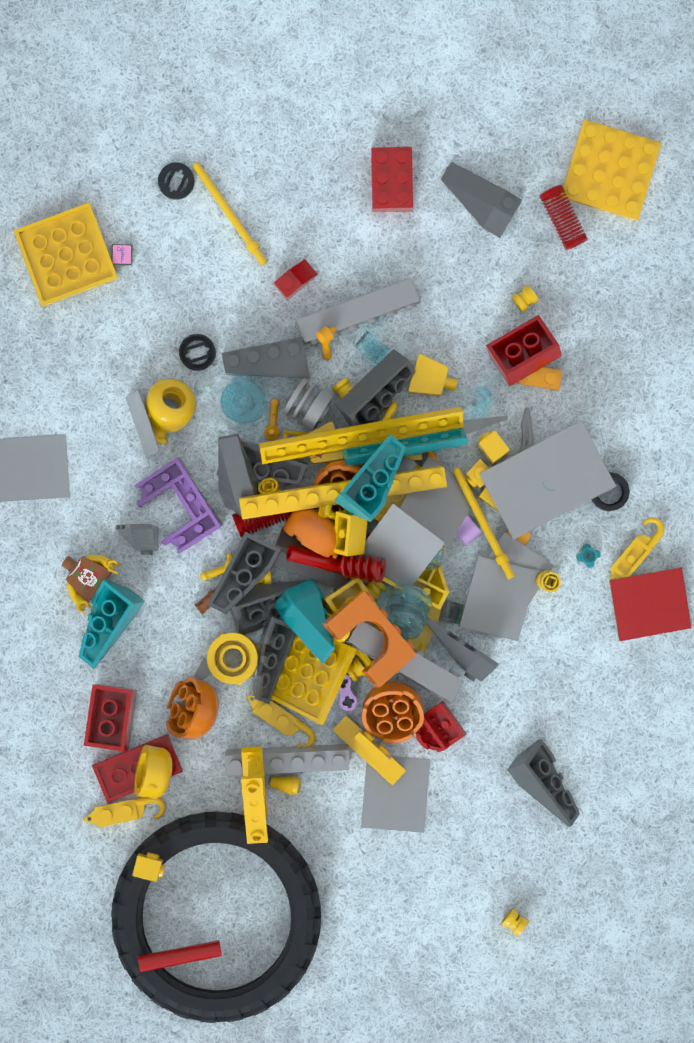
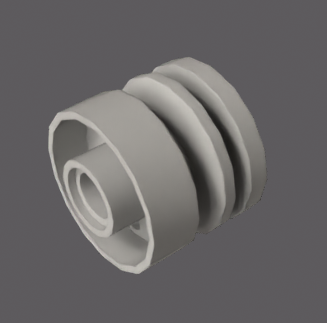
M304 377L287 398L283 414L288 416L291 410L294 409L295 412L291 419L295 420L302 414L301 425L313 431L318 423H322L331 408L330 403L334 395L325 389H321L317 395L314 394L315 383H312L307 390L306 386L309 379Z

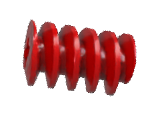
M363 554L358 559H356V555L350 558L343 555L340 569L345 578L351 576L352 579L359 578L362 581L366 579L368 582L374 580L376 583H380L385 575L386 560L384 559L380 563L378 556L372 562L371 555H368L366 560H364Z

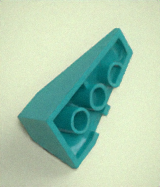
M390 434L334 501L350 514L371 522L385 506L388 493L392 487L406 447Z
M104 579L93 596V608L91 614L88 615L87 621L89 622L86 633L83 635L78 657L93 669L96 668L135 618L145 600L131 589Z
M310 579L286 589L274 606L285 623L319 661L325 663L335 649L333 636L322 624L326 621L325 616L328 615L321 601L324 599L323 593L316 581Z

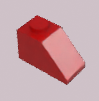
M304 259L274 282V286L288 301L313 280L318 273Z

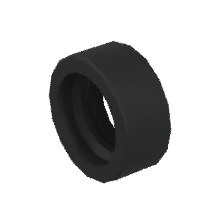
M609 472L613 481L617 482L621 487L620 499L613 504L604 503L598 496L591 499L594 505L601 510H618L629 499V485L625 478L617 473Z

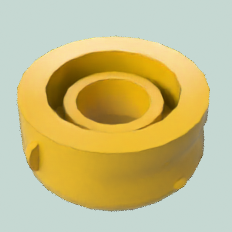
M173 378L160 379L154 383L143 402L150 424L164 432L182 430L189 424L196 411V397L192 389L186 383ZM169 398L174 400L178 405V409L168 407L163 402V399Z
M222 632L209 647L207 653L208 668L212 675L223 683L242 686V683L249 680L258 669L259 648L246 635L240 633L223 634ZM233 648L238 649L243 656L242 664L237 668H230L225 663L226 652Z
M149 745L143 747L135 774L134 790L136 796L158 799L166 792L172 773V758L166 749Z

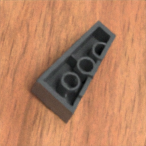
M302 337L221 353L226 375L284 378L305 377L310 379Z
M393 349L341 398L336 407L350 427L378 422L381 419L379 415L385 407L389 408L391 406L394 395L403 390L416 371L406 357Z
M241 439L257 480L273 478L277 482L302 483L309 463L297 459H289L262 464L259 445Z

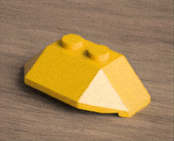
M432 560L408 592L385 575L382 580L384 583L438 610L441 609L449 594L441 566Z

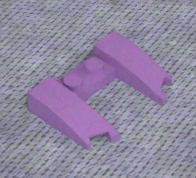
M180 457L175 458L135 485V488L141 487L142 500L137 501L138 507L172 487L193 521L161 541L165 546L169 542L179 548L178 554L224 526L214 509H211L191 478V473Z

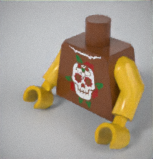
M89 554L87 557L82 556L78 562L67 556L61 566L70 572L65 579L67 581L66 587L71 600L75 603L80 613L85 616L84 609L86 607L93 608L89 603H91L98 587L104 579L108 580L112 573L118 574L115 571V567L117 565L122 566V563L112 560L105 555Z

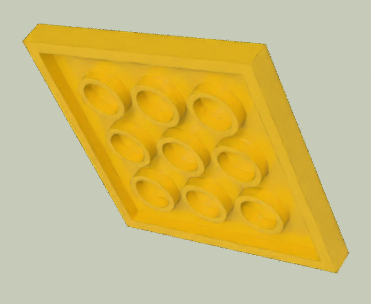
M584 119L563 188L565 192L561 193V195L565 193L567 195L562 198L568 197L567 200L638 221L662 143Z
M90 202L13 230L41 307L118 280Z
M295 635L271 699L318 724L324 725L357 649L334 640L335 649L325 663H322L302 640Z

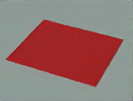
M682 567L609 580L619 641L691 629Z

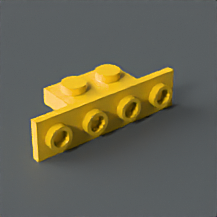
M347 715L333 729L343 741L392 786L406 772V769L389 755L390 751L384 745L377 744L372 734L370 735L367 730L364 732Z

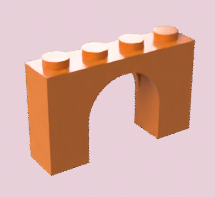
M358 591L322 624L335 640H341L356 625L365 621L372 622L379 627L384 637L382 652L362 672L374 687L380 688L417 654L413 651L415 649L414 645L408 639L404 640L400 635L402 633L400 628L396 624L389 622L387 619L389 617L388 614L381 607L378 608L374 604V597L369 592Z

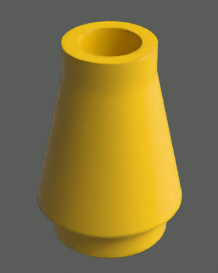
M272 776L270 788H275L291 796L294 794L299 795L301 779L297 778V776Z

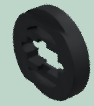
M178 162L170 163L159 173V189L170 199H183L194 188V175L185 164ZM182 170L184 176L177 191L173 190V192H170L168 186L176 171ZM169 171H171L166 183L164 184V178ZM187 177H188V184H187L186 188H185L183 191H181V189H182V187H183V185H184V183H185V181H186V179H187Z
M192 334L186 337L179 347L180 360L188 369L201 371L208 368L215 360V346L205 335ZM193 341H202L201 343L187 347ZM204 345L205 348H209L207 355L191 360L190 357H185L188 354V350ZM208 358L202 364H193L194 362Z

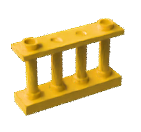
M262 746L241 747L243 766L241 783L247 844L267 843L266 816H268Z

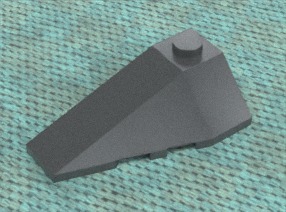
M453 162L450 163L441 178V181L465 206L480 226L501 238L520 206L522 199Z
M233 434L218 438L219 493L225 507L242 516L239 498L259 495L260 492L258 490L259 483L239 434Z
M152 524L116 525V530L135 550L141 551V555H153V551H158V526Z
M282 527L275 547L281 549L274 564L275 567L313 579L336 589L350 580L351 577L345 578L342 574L287 561L286 553L290 545L309 548L302 545V542L296 539L295 534L293 537L289 536Z
M308 580L255 585L231 609L238 633L245 635L260 630L264 627L263 623L267 621L268 616L276 619L280 618L281 616L274 606L286 589Z
M268 616L261 635L254 699L268 704L271 701L296 635L284 621Z

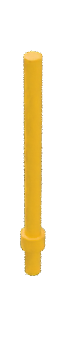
M199 162L195 163L192 166L244 240L249 253H253L261 266L265 265L268 261L260 251L257 241H253Z
M460 467L452 470L497 557L495 560L498 566L502 567L508 580L515 577L508 563L510 560L507 554L503 553Z

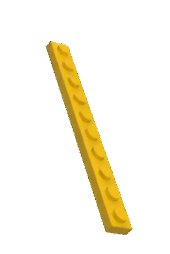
M460 406L259 443L262 464L382 443L390 434L398 440L464 428L463 410Z
M444 465L397 472L388 496L447 487ZM351 480L240 497L242 519L317 508L319 505H336L338 503L334 500Z

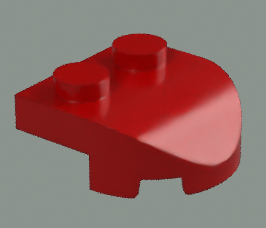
M442 701L424 714L423 725L415 734L418 742L425 749L441 752L463 738L467 733L445 702Z

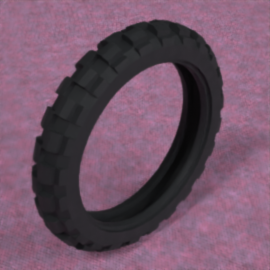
M219 811L191 814L178 818L152 833L141 843L127 861L119 876L112 901L113 940L118 957L124 970L131 977V981L152 1002L162 1009L164 1008L174 1013V1015L185 1019H193L205 1023L239 1021L253 1015L256 1016L268 1010L277 1002L279 1003L300 982L313 960L321 929V903L314 876L301 853L283 834L273 829L270 825L267 824V843L247 844L245 815ZM208 843H223L244 848L263 859L281 880L290 905L291 923L289 936L275 963L255 980L226 990H208L194 987L177 979L165 968L140 973L137 956L150 954L152 951L147 942L143 926V905L151 881L132 876L139 853L147 855V852L160 855L159 859H163V865L170 858L188 848Z

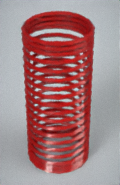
M557 185L543 192L539 197L543 202L542 204L545 205L544 208L548 211L549 218L553 221L552 224H555V230L559 234L558 237H561L560 240L564 244L565 250H569L587 241L588 236H586V233H582L584 232L583 226H580L581 223H578L579 220H576L578 217H574L576 213H573L575 210H571L573 207H569L571 203H569L570 200H567L568 197L562 198L567 195L566 193L561 195V193L565 192L563 185Z
M294 511L254 517L252 519H242V516L237 513L232 514V517L242 538L245 532L249 534L252 532L254 534V530L258 532V530L261 531V528L264 530V526L265 528L271 527V524L274 526V522L278 524V521L281 523V519L283 522L285 519L288 520V517Z

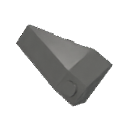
M245 532L208 606L227 614L273 568L281 549Z
M425 615L422 617L459 667L466 671L464 676L473 682L475 679L482 682L498 667L499 663L429 617Z
M540 739L518 755L507 771L522 789L565 825L571 827L580 814L570 791L565 790L561 780L564 777L561 772L557 773L553 762L556 761L554 755L543 740Z

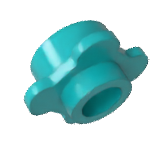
M584 544L582 546L583 550L580 554H577L576 559L579 562L585 563L588 568L594 567V562L601 554L599 550L591 548L590 544Z

